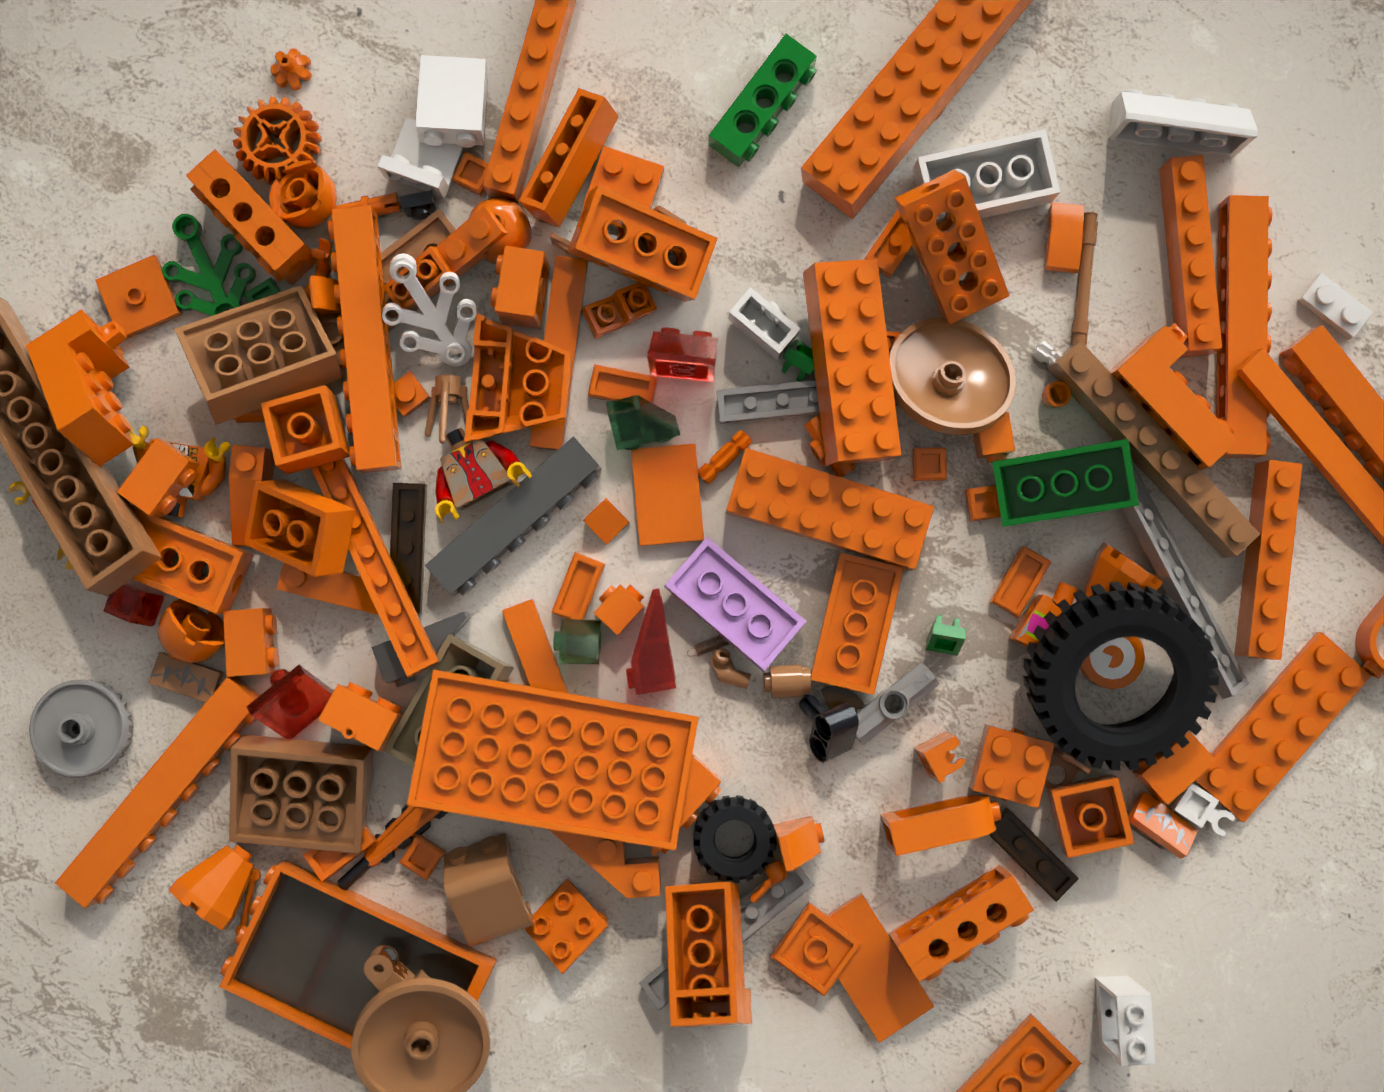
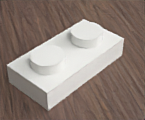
M1322 273L1313 279L1297 300L1348 340L1358 333L1373 313Z

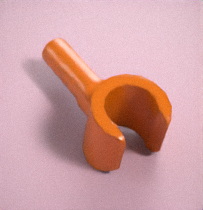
M775 861L765 867V872L769 879L764 881L749 897L753 903H756L773 885L787 878V872L781 861Z

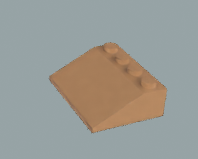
M301 285L174 329L215 425L261 409V403L342 379L337 354Z
M243 735L231 747L229 842L360 854L372 782L373 748L362 745Z

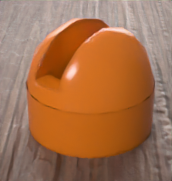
M1061 381L1049 383L1042 392V401L1051 408L1065 406L1071 398L1070 388Z

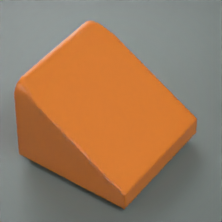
M313 275L309 278L312 308L320 315L341 313V305L336 303L334 296V285L339 284L338 280Z
M607 498L583 520L606 545L630 523Z

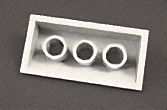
M1130 89L1124 92L1121 91L1112 102L1108 140L1235 157L1257 137L1258 129L1250 109L1239 108V105L1235 103L1215 105L1208 104L1206 100L1200 98H1193L1188 101L1175 99V96L1171 94L1151 96L1144 95L1140 90Z

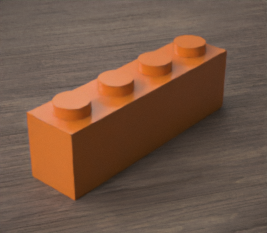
M578 88L518 200L534 218L556 227H561L619 117L605 97Z

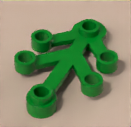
M190 214L177 216L172 224L173 232L178 238L188 243L201 274L184 269L175 261H169L162 268L163 276L174 283L182 281L210 291L215 302L212 303L199 299L192 292L181 290L175 297L177 306L185 311L196 310L210 316L241 306L240 302L247 284L252 283L256 278L255 269L247 263L238 264L234 269L235 280L228 296L222 286L233 257L241 253L243 246L234 237L235 235H225L221 240L222 249L215 267H213L200 239L202 233L201 223ZM193 225L194 231L186 235L185 229L187 226ZM231 240H236V247L228 250L227 244ZM173 267H177V275L174 277H170V269ZM249 269V276L242 279L240 277L241 271ZM188 295L191 296L190 304L183 306V298Z

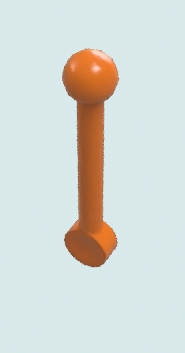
M256 868L253 869L249 880L240 925L235 929L236 935L247 924L255 883L261 878V872Z

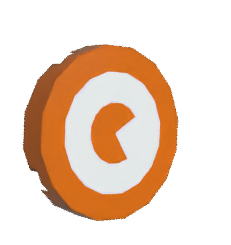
M1122 637L1108 641L1088 655L1080 670L1087 680L1099 687L1107 689L1126 687L1134 682L1143 670L1145 661L1143 644L1138 637Z

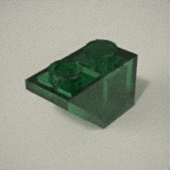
M639 395L606 402L617 451L622 449L634 450L643 444L651 442L663 443L670 441L673 437L681 436L675 415Z

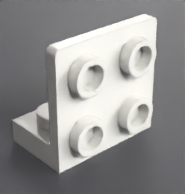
M406 118L392 156L381 155L377 167L386 179L423 192L432 190L435 196L445 199L452 182L451 178L456 171L464 147L447 143L432 146L425 142H419L415 127L416 120Z

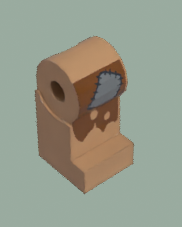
M386 945L375 948L364 964L366 977L380 992L393 984L405 980L430 978L422 969L414 975L399 961L395 949Z

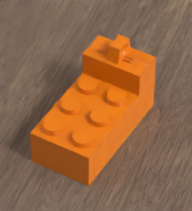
M81 309L28 343L26 348L57 430L101 467L134 445L129 434L132 427L121 414L120 410L123 406L111 390L114 388L111 379L130 368L127 360L124 359L122 348L119 346L127 339L123 327L116 320L100 327Z
M1175 323L1170 327L1165 325L1139 343L1110 370V373L1201 470L1210 468L1239 440L1233 435L1232 427L1225 420L1218 419L1210 411L1211 406L1207 400L1198 394L1195 395L1187 387L1188 382L1186 378L1178 371H1172L1169 368L1188 350L1183 344L1188 336Z
M729 881L665 886L670 1027L688 1028L752 1024L751 989H746L744 983L739 885Z

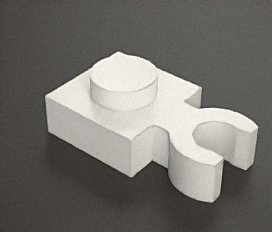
M1194 783L1184 790L1170 807V809L1197 827L1202 828L1207 821L1209 829L1221 836H1225L1226 832L1219 828V819L1225 817L1233 822L1236 819L1228 811L1214 809L1219 800Z

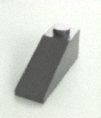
M461 612L424 627L436 655L447 635L455 636L471 618L469 612ZM390 640L371 647L385 684L395 682L396 687H400L415 681L414 676L411 678L407 677Z

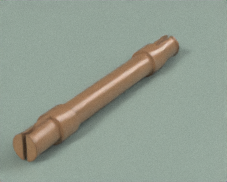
M1095 212L1084 213L1082 250L1071 345L1080 340L1084 345H1087L1093 255L1098 228V214Z

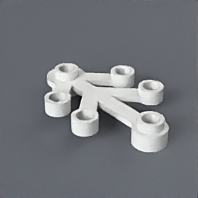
M408 254L394 256L390 262V275L396 282L405 285L422 313L401 308L396 303H388L383 307V321L392 326L402 322L434 330L440 339L419 336L414 330H405L400 336V346L404 351L414 352L417 349L438 353L445 364L453 367L466 364L472 353L471 345L466 340L470 321L477 314L475 303L472 300L463 299L457 304L458 320L453 334L446 325L453 294L460 287L459 277L453 272H445L441 275L439 280L440 293L435 307L416 278L417 264L414 258ZM406 267L409 273L403 276L398 274L397 269ZM447 279H452L456 284L449 288L443 282ZM468 306L473 311L466 315L461 312V309ZM389 310H394L398 313V316L390 318L386 313ZM412 337L416 342L409 345L404 342V339ZM453 348H457L461 351V353L457 356H453L449 353V351Z

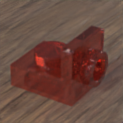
M125 583L108 596L103 612L129 623L153 627L164 597L159 594L145 592Z

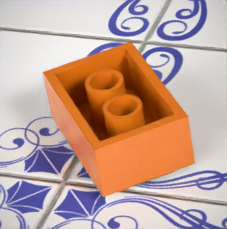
M285 479L255 481L244 544L314 577L343 573L355 509Z

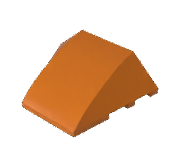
M477 313L473 339L475 350L469 409H467L464 442L565 419L571 352L538 338L525 335L513 330L512 327L499 324Z

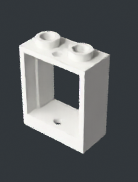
M1129 976L1095 977L1099 1044L1121 1066L1156 1064L1151 994ZM1107 1009L1112 1011L1110 1016L1105 1015Z

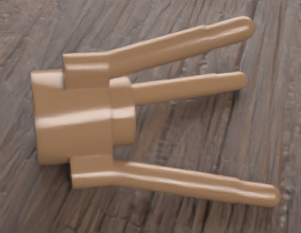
M435 376V387H432L431 402L424 434L427 437L431 435L438 403L441 404L439 442L441 444H444L446 439L448 405L457 404L458 398L461 401L466 421L467 409H469L467 387L461 386L460 376Z

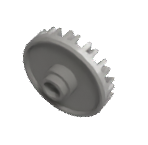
M85 679L66 681L47 691L36 704L29 725L31 745L38 759L54 773L70 778H84L101 774V772L109 770L111 765L117 764L119 762L118 758L125 755L122 753L124 748L130 745L128 738L133 737V733H129V726L133 725V721L128 719L132 716V713L126 711L124 705L127 702L121 701L122 695L114 693L111 690L113 687L105 686L104 682ZM78 724L80 725V733L77 730Z

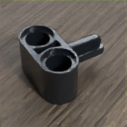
M811 694L805 695L799 702V707L813 723L809 745L815 758L819 762L824 763L851 750L859 726L858 716L854 708L849 703L843 702L826 710L815 696Z

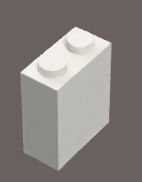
M421 55L415 125L419 142H425L432 146H439L443 143L457 144L466 148L475 145L484 146L488 84L486 59Z

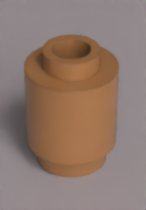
M801 664L769 666V673H763L765 693L771 692L772 699L803 697V693H811L809 667H801Z

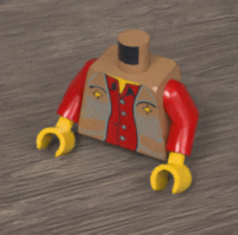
M463 429L453 430L446 435V440L452 452L440 458L442 466L437 470L435 488L437 505L435 513L441 524H444L443 518L448 513H452L454 519L457 520L459 514L454 505L462 511L513 483L519 487L518 477L526 474L531 478V473L519 461L513 451L496 441L485 442L483 439L465 443Z

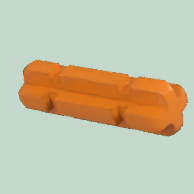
M739 430L731 438L732 441L730 443L726 442L709 459L710 462L708 464L705 463L698 470L699 477L705 483H711L718 476L717 473L719 471L722 472L740 455V450L744 451L751 444V438L744 431Z

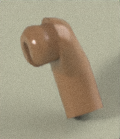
M719 648L715 650L711 655L710 663L717 679L720 682L747 689L751 674L735 669L730 658L731 654L727 649Z

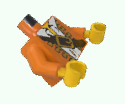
M141 426L138 431L139 436L134 434L133 427L129 431L134 443L132 449L137 464L154 442L153 439H150L149 443L145 441L149 435V429L146 426ZM215 437L209 440L204 445V448L169 442L200 465L195 470L197 475L194 481L187 488H182L176 496L177 503L167 515L184 518L187 499L204 501L206 496L211 495L225 480L226 457L224 454L230 449V444L227 441H224L219 449L215 445Z

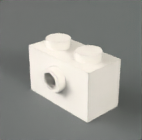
M751 287L729 311L728 320L777 361L798 337L800 328L785 316V311L773 301L769 303Z

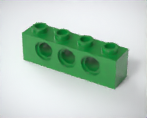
M785 34L711 131L708 145L737 167H740L744 160L750 162L759 150L760 146L757 143L762 136H770L779 122L776 118L783 109L788 111L798 97L796 92L802 84L807 86L817 72L815 69L817 55L788 34ZM787 73L791 76L792 80L780 82L776 75ZM761 98H768L772 101L773 105L763 108L757 104V101ZM742 123H749L753 126L754 130L750 133H742L737 127Z

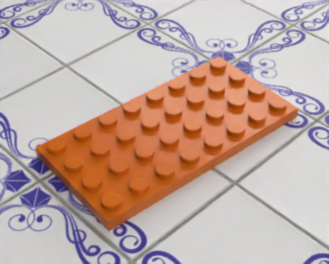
M433 669L407 805L676 850L699 717Z

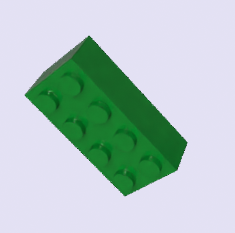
M1128 439L992 462L1002 527L1139 506Z

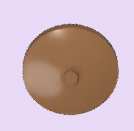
M944 318L922 320L906 328L897 337L890 350L889 358L895 401L909 417L933 431L949 435H970L982 432L995 425L1004 416L1013 401L1016 391V374L1012 361L1002 345L989 333L976 325L962 320L949 324Z
M433 978L405 980L379 992L361 1011L352 1036L351 1056L353 1066L359 1079L370 1092H466L479 1079L486 1066L490 1050V1031L482 1008L462 988L450 982Z

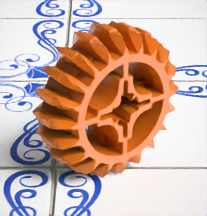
M271 96L269 105H266L263 100L258 99L259 108L254 110L251 106H247V111L250 115L247 118L238 116L243 127L233 128L234 133L239 137L233 140L234 147L239 149L235 154L239 161H244L242 167L247 172L252 171V176L255 179L260 180L264 177V181L267 184L272 185L275 179L280 183L281 179L286 175L283 170L287 169L289 165L304 160L317 163L312 155L321 154V149L315 145L322 142L321 135L316 133L319 130V125L316 121L312 120L313 116L309 110L303 111L300 103L295 102L291 105V101L285 97L279 103L275 97ZM275 120H284L277 125L270 124V122ZM261 130L262 137L261 140L256 144L257 148L255 149V141L258 133ZM270 133H273L282 140L281 143L285 146V149H282L279 144H275V140L271 137ZM301 133L299 146L294 153V142L299 138L298 134ZM277 157L286 158V160L278 163L266 162L267 160L272 161Z

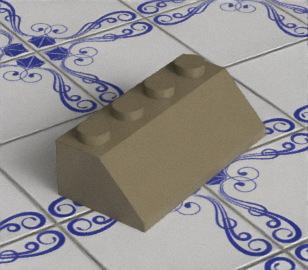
M448 634L437 653L440 663L428 669L383 751L414 768L433 669L506 682L514 667L490 653Z

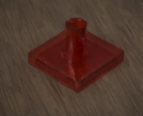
M298 665L290 672L286 669L275 671L270 676V683L273 686L246 707L252 717L282 737L292 739L320 717L334 690L301 665Z

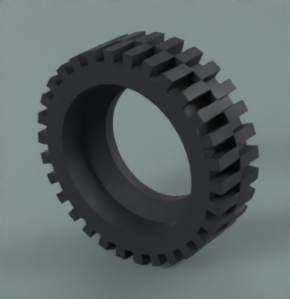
M1109 582L1110 592H1107L1100 584L1091 586L1093 595L1087 597L1082 590L1073 593L1077 601L1070 606L1063 599L1057 604L1062 610L1061 614L1056 617L1049 611L1044 616L1049 627L1044 629L1037 626L1033 632L1039 644L1030 641L1026 650L1032 659H1024L1023 668L1028 676H1023L1024 685L1028 690L1026 695L1035 714L1054 743H1058L1062 751L1067 755L1071 752L1074 758L1083 764L1088 759L1092 767L1102 769L1103 762L1105 761L1110 770L1120 771L1121 761H1124L1128 769L1133 770L1139 769L1138 759L1143 758L1146 764L1151 766L1157 763L1154 754L1161 752L1166 759L1174 755L1170 748L1171 745L1177 742L1183 749L1190 743L1184 736L1185 733L1189 730L1197 735L1202 729L1196 721L1198 716L1208 720L1211 711L1204 704L1205 701L1211 703L1216 701L1217 693L1209 685H1219V676L1213 670L1219 667L1217 658L1211 653V651H1214L1211 642L1205 637L1206 634L1202 628L1178 604L1164 593L1160 595L1154 588L1146 586L1145 590H1143L1138 584L1128 582L1126 590L1119 582ZM1122 637L1144 638L1162 647L1172 662L1174 672L1165 694L1150 710L1133 720L1109 725L1098 724L1081 711L1075 693L1076 678L1084 660L1097 647Z

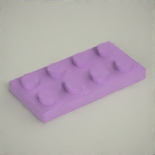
M708 537L664 585L665 589L763 672L807 622Z

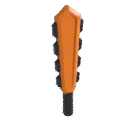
M406 804L401 809V815L398 818H392L385 825V831L382 834L375 835L377 842L367 849L363 858L338 880V884L344 890H347L371 867L391 861L399 848L405 849L408 847L416 834L422 835L431 827V822L434 819H441L448 812Z

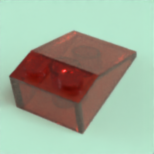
M669 327L661 328V332L653 331L647 356L650 375L714 382L718 338L712 337V333L706 331H693V335L680 334L679 329Z
M659 588L652 589L631 659L632 668L626 669L629 689L635 688L636 695L677 688L662 595Z

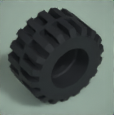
M728 795L723 796L718 801L715 799L706 809L704 808L701 811L694 826L693 847L698 857V862L701 867L704 866L706 868V872L709 875L717 876L718 880L722 882L732 880L735 884L740 883V880L746 879L748 882L753 880V876L757 873L761 875L765 871V866L771 864L773 860V852L776 851L777 845L775 828L767 811L762 806L760 807L756 801L745 799L740 795H736V797H729ZM730 820H740L747 823L754 833V843L751 849L737 857L724 855L715 844L717 829L723 823Z

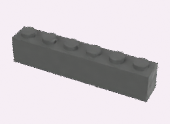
M573 436L531 473V478L527 476L519 483V487L515 486L425 565L426 568L450 595L456 596L458 593L462 596L465 595L477 584L474 580L483 571L486 574L491 573L501 564L499 557L509 550L513 553L526 542L524 536L529 531L534 529L537 532L551 520L548 515L557 507L560 510L567 507L575 499L572 495L581 486L585 489L590 487L600 477L597 472L601 470V467Z

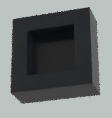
M432 190L400 196L402 210L407 217H412L415 220L426 219L431 213L439 209L437 199Z

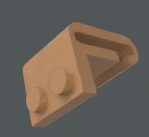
M506 833L498 836H489L481 842L466 847H457L444 854L445 893L470 947L534 926L529 902H524L522 898L524 890L511 862L510 842Z

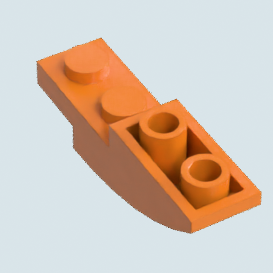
M483 206L436 247L430 246L414 259L417 264L416 278L430 298L440 291L439 280L443 273L453 272L458 277L462 276L488 255L486 251L508 233L491 209ZM405 267L398 274L407 275L409 270ZM392 278L383 286L392 301L401 308L410 310L417 306L403 283H398ZM447 279L443 284L447 287L454 280Z

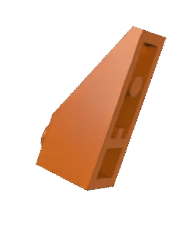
M232 445L229 470L232 545L247 546L244 544L255 481L273 480L275 461L272 450L265 447Z
M283 563L276 589L378 615L361 576L343 572L314 577Z
M812 816L773 824L780 857L786 872L795 870L821 853L819 843L825 842L821 823L814 824Z

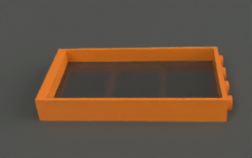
M284 860L276 866L272 865L263 881L267 885L262 897L258 895L251 905L249 914L253 916L248 926L244 925L235 939L234 944L238 945V948L233 957L229 956L220 971V974L224 977L219 987L351 1049L353 1031L358 1016L366 1004L380 992L364 973L365 962L372 951L378 946L386 945L395 949L399 961L414 975L422 969L430 978L450 982L462 988L477 1002L497 959L349 889L344 890L340 885L330 880L321 882L315 873L288 860Z

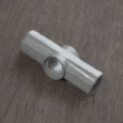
M923 662L916 665L888 689L881 691L873 701L857 713L859 726L856 738L862 745H865L893 721L903 717L908 712V709L940 685L934 674ZM895 694L900 699V706L897 711L889 713L884 707V702L889 695Z

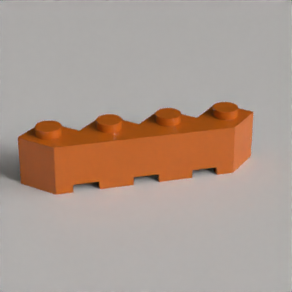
M549 829L626 898L661 895L659 856L627 859L626 844L623 841Z

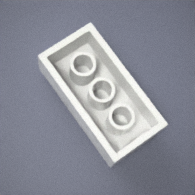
M1046 129L921 156L917 158L913 167L917 187L956 169L966 177L981 218L1050 204L1060 193ZM946 212L938 216L936 223L944 219Z

